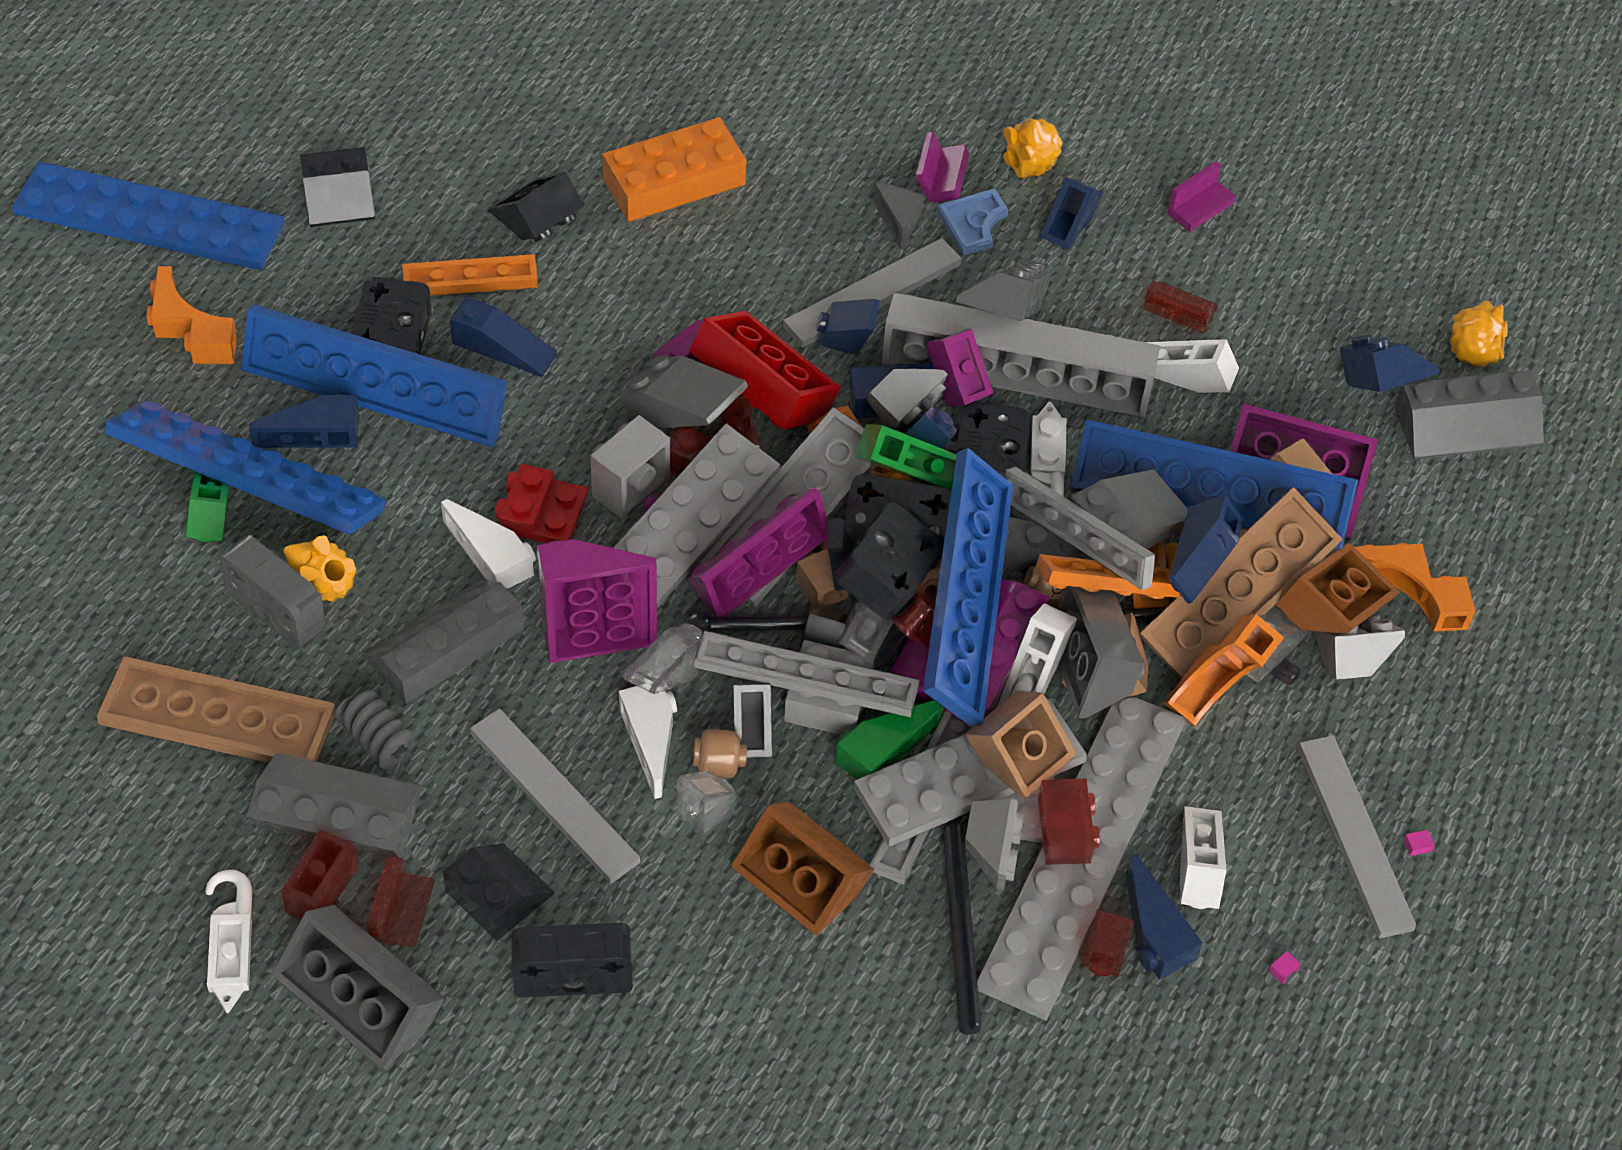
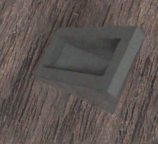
M884 182L875 183L874 205L899 247H906L922 216L924 195Z
M733 684V731L738 733L740 744L747 745L746 758L772 757L771 684Z

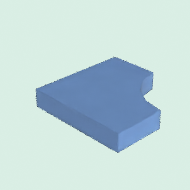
M995 188L938 204L936 209L963 256L992 248L991 228L997 221L1007 217L1009 211Z

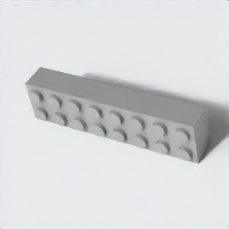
M893 294L885 324L882 354L883 365L929 363L931 359L926 342L943 339L963 330L972 329L992 387L1140 417L1146 416L1160 345L1049 324L1043 321L1029 319L1017 321L978 308H969L912 295Z

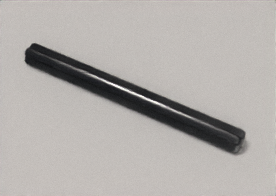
M949 824L944 827L943 841L959 1031L966 1035L977 1034L980 1032L981 1018L964 828L959 824Z

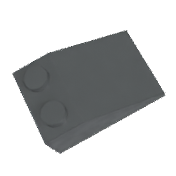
M660 355L648 363L649 367L642 374L633 377L628 382L629 386L619 394V397L631 420L640 415L656 428L709 425L748 385L743 379L687 357Z
M1154 469L1100 480L1072 495L1071 500L1072 503L1145 549H1149L1183 530L1188 508Z

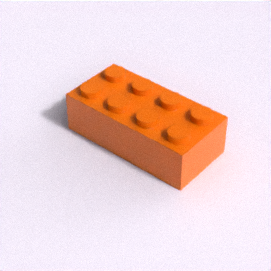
M718 117L602 153L603 180L625 218L630 222L746 185L747 160L722 119Z

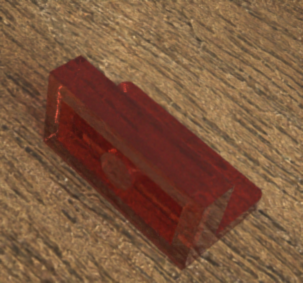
M1152 281L1147 290L1143 309L1204 334L1218 309V305L1166 283Z
M387 856L367 922L369 935L378 942L411 948L416 947L433 891L434 880L432 878L405 874L403 858Z

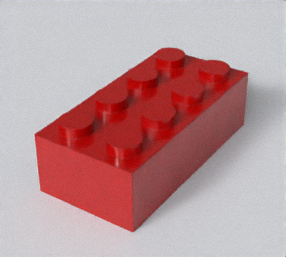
M747 311L704 318L689 351L700 360V363L745 380L748 387L741 395L746 398L747 403L761 410L770 418L773 425L784 430L810 424L828 412L841 388Z

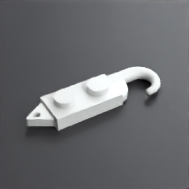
M1048 402L1037 416L1033 415L1030 476L1064 497L1067 418H1062L1052 402Z
M237 870L218 872L208 881L205 891L207 895L213 894L214 888L224 881L233 882L237 887L236 902L218 907L213 911L210 919L207 987L209 993L214 992L226 1013L230 1012L243 991H249L252 886L246 875Z

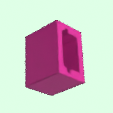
M1428 830L1406 834L1403 840L1410 856L1431 852L1435 846Z
M1286 951L1270 966L1269 972L1284 984L1289 975L1299 970L1301 963Z

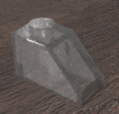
M709 771L683 774L677 779V817L701 838L705 839L735 812L736 793L726 780L716 778Z

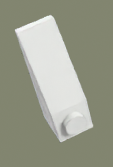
M1227 339L1147 342L1160 345L1154 378L1198 393L1230 391L1239 367Z
M448 499L441 502L443 522L487 581L502 583L508 589L534 576L533 562L536 560L535 554L531 546L527 542L522 543L515 532Z
M1045 603L1031 617L998 706L1016 691L1041 692L1045 694L1066 649L1077 618Z
M661 679L619 691V711L654 799L662 797L673 727V713L677 712L674 695L671 691H665Z
M1184 806L1180 868L1181 904L1190 905L1197 909H1205L1207 907L1219 909L1226 875L1222 811Z

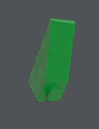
M865 425L854 456L855 458L936 487L952 490L957 454L883 425Z
M194 472L189 500L186 537L195 538L201 542L223 540L230 485L199 472Z
M934 700L913 706L911 717L890 713L861 722L854 730H846L837 740L835 762L855 779H860L897 763L939 724L943 717L944 706Z

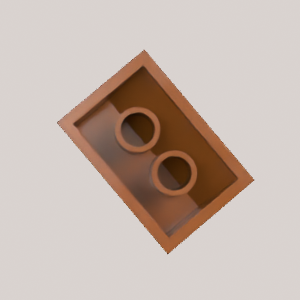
M1348 543L1302 575L1276 605L1284 612L1286 618L1296 624L1301 630L1348 634L1394 599L1400 592L1359 551Z
M789 801L768 805L731 865L733 869L816 936L858 896L874 870L873 867Z

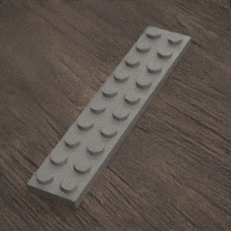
M1134 696L1123 698L1112 704L1086 757V761L1083 763L983 968L977 981L979 992L1047 1021L1183 730L1186 718Z

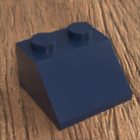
M1371 335L1357 336L1351 339L1352 344L1340 347L1346 382L1351 387L1383 392L1439 374L1438 366L1402 343L1389 342L1386 337L1372 339Z

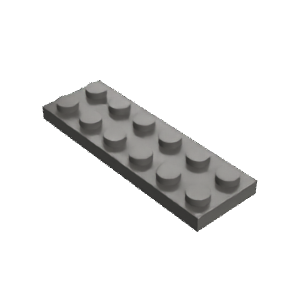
M833 407L699 563L713 560L720 554L721 549L728 542L740 539L748 532V529L755 521L761 518L766 519L776 511L781 501L787 497L793 498L800 491L814 487L819 490L828 522V519H831L848 500L852 480L859 474H870L876 467V465L854 457L864 428ZM786 571L753 595L747 602L756 607Z
M728 424L722 427L614 547L615 549L656 559L657 608L780 470L778 462Z
M1049 698L1047 701L1076 752L1073 758L1052 775L1055 776L1085 763L1087 754ZM966 734L854 781L855 792L888 847L969 813L972 801L999 800L1015 793L982 765Z

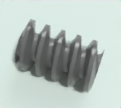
M368 690L346 698L336 709L335 717L338 721L342 722L347 731L351 732L353 738L360 742L362 748L369 752L371 758L378 762L380 768L389 770L404 760L409 752V746L413 741L414 733L410 729L404 730V722L400 719L395 720V712L390 709L386 710L387 704L384 700H377V692L375 690Z

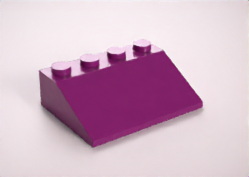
M1243 404L1231 445V452L1269 460L1277 453L1304 438L1332 474L1358 480L1345 538L1351 539L1378 439Z
M814 487L800 491L793 498H785L778 504L775 512L766 519L761 518L755 521L744 536L737 541L732 540L721 549L717 557L710 562L701 563L694 569L692 576L688 578L691 588L714 617H727L828 538V522L819 490Z
M575 539L552 541L548 544L537 545L542 628L550 663L657 646V563L654 557Z
M1001 579L984 718L995 709L1001 698L1031 617L1044 603L1048 605L1050 598L1016 581ZM927 608L889 672L920 680L916 699L924 703L935 700L923 691L934 611ZM944 707L943 712L947 711L949 713H952L950 710ZM954 713L951 714L952 716H954V717L960 719V718H959L958 716H956Z

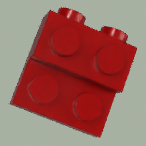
M521 464L517 473L511 471L508 476L506 492H509L507 499H499L495 510V519H499L501 526L515 532L521 538L547 544L552 541L571 540L588 497V487L555 480L554 471Z

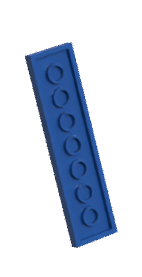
M40 161L36 164L12 206L15 215L257 270H262L284 225V217Z
M252 305L248 308L242 371L320 395H357L359 407L489 447H493L497 441L507 381L258 305Z
M144 401L106 422L105 434L349 535L380 515L385 507L386 499L374 495L369 489L357 488L344 483L337 476L317 472L308 464L295 463L283 458L276 451L256 447L247 439L234 438L222 433L221 429L215 426H205L193 421L188 415L173 413L163 409L156 402Z
M1086 419L1071 487L1085 489L1103 479L1154 469L1188 509L1191 506L1226 495L1244 519L1242 526L1250 528L1286 492L1294 487L1343 539L1335 547L1342 549L1358 480Z
M969 448L957 452L923 691L973 727L982 724L984 721L1013 485Z

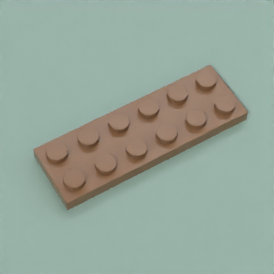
M1293 487L1239 537L1237 545L1192 603L1187 604L1180 594L1179 598H1175L1139 632L1140 637L1181 680L1206 646L1220 645L1241 616L1257 614L1260 618L1263 617L1302 575L1314 568L1343 539Z
M124 656L97 714V720L99 725L267 763L271 761L276 753L317 762L335 717L336 705L327 701Z

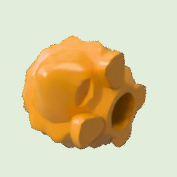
M1027 119L1023 123L1016 124L1014 128L1009 126L1003 129L1007 141V152L1004 153L1003 157L1006 164L1015 170L1017 177L1024 179L1040 176L1050 170L1061 153L1062 140L1058 135L1056 127L1045 119Z
M1483 300L1479 305L1473 308L1462 309L1458 314L1454 315V324L1450 338L1451 351L1456 354V357L1462 363L1470 364L1472 367H1485L1490 363L1496 364L1504 358V343L1508 327L1507 321H1503L1504 308L1502 304L1496 305L1494 308L1490 301Z
M318 536L310 542L288 545L283 549L287 564L316 587V591L321 594L323 601L334 602L339 598H344L347 591L353 586L357 570L354 561L347 558L346 552L339 549L335 543H330L327 536Z

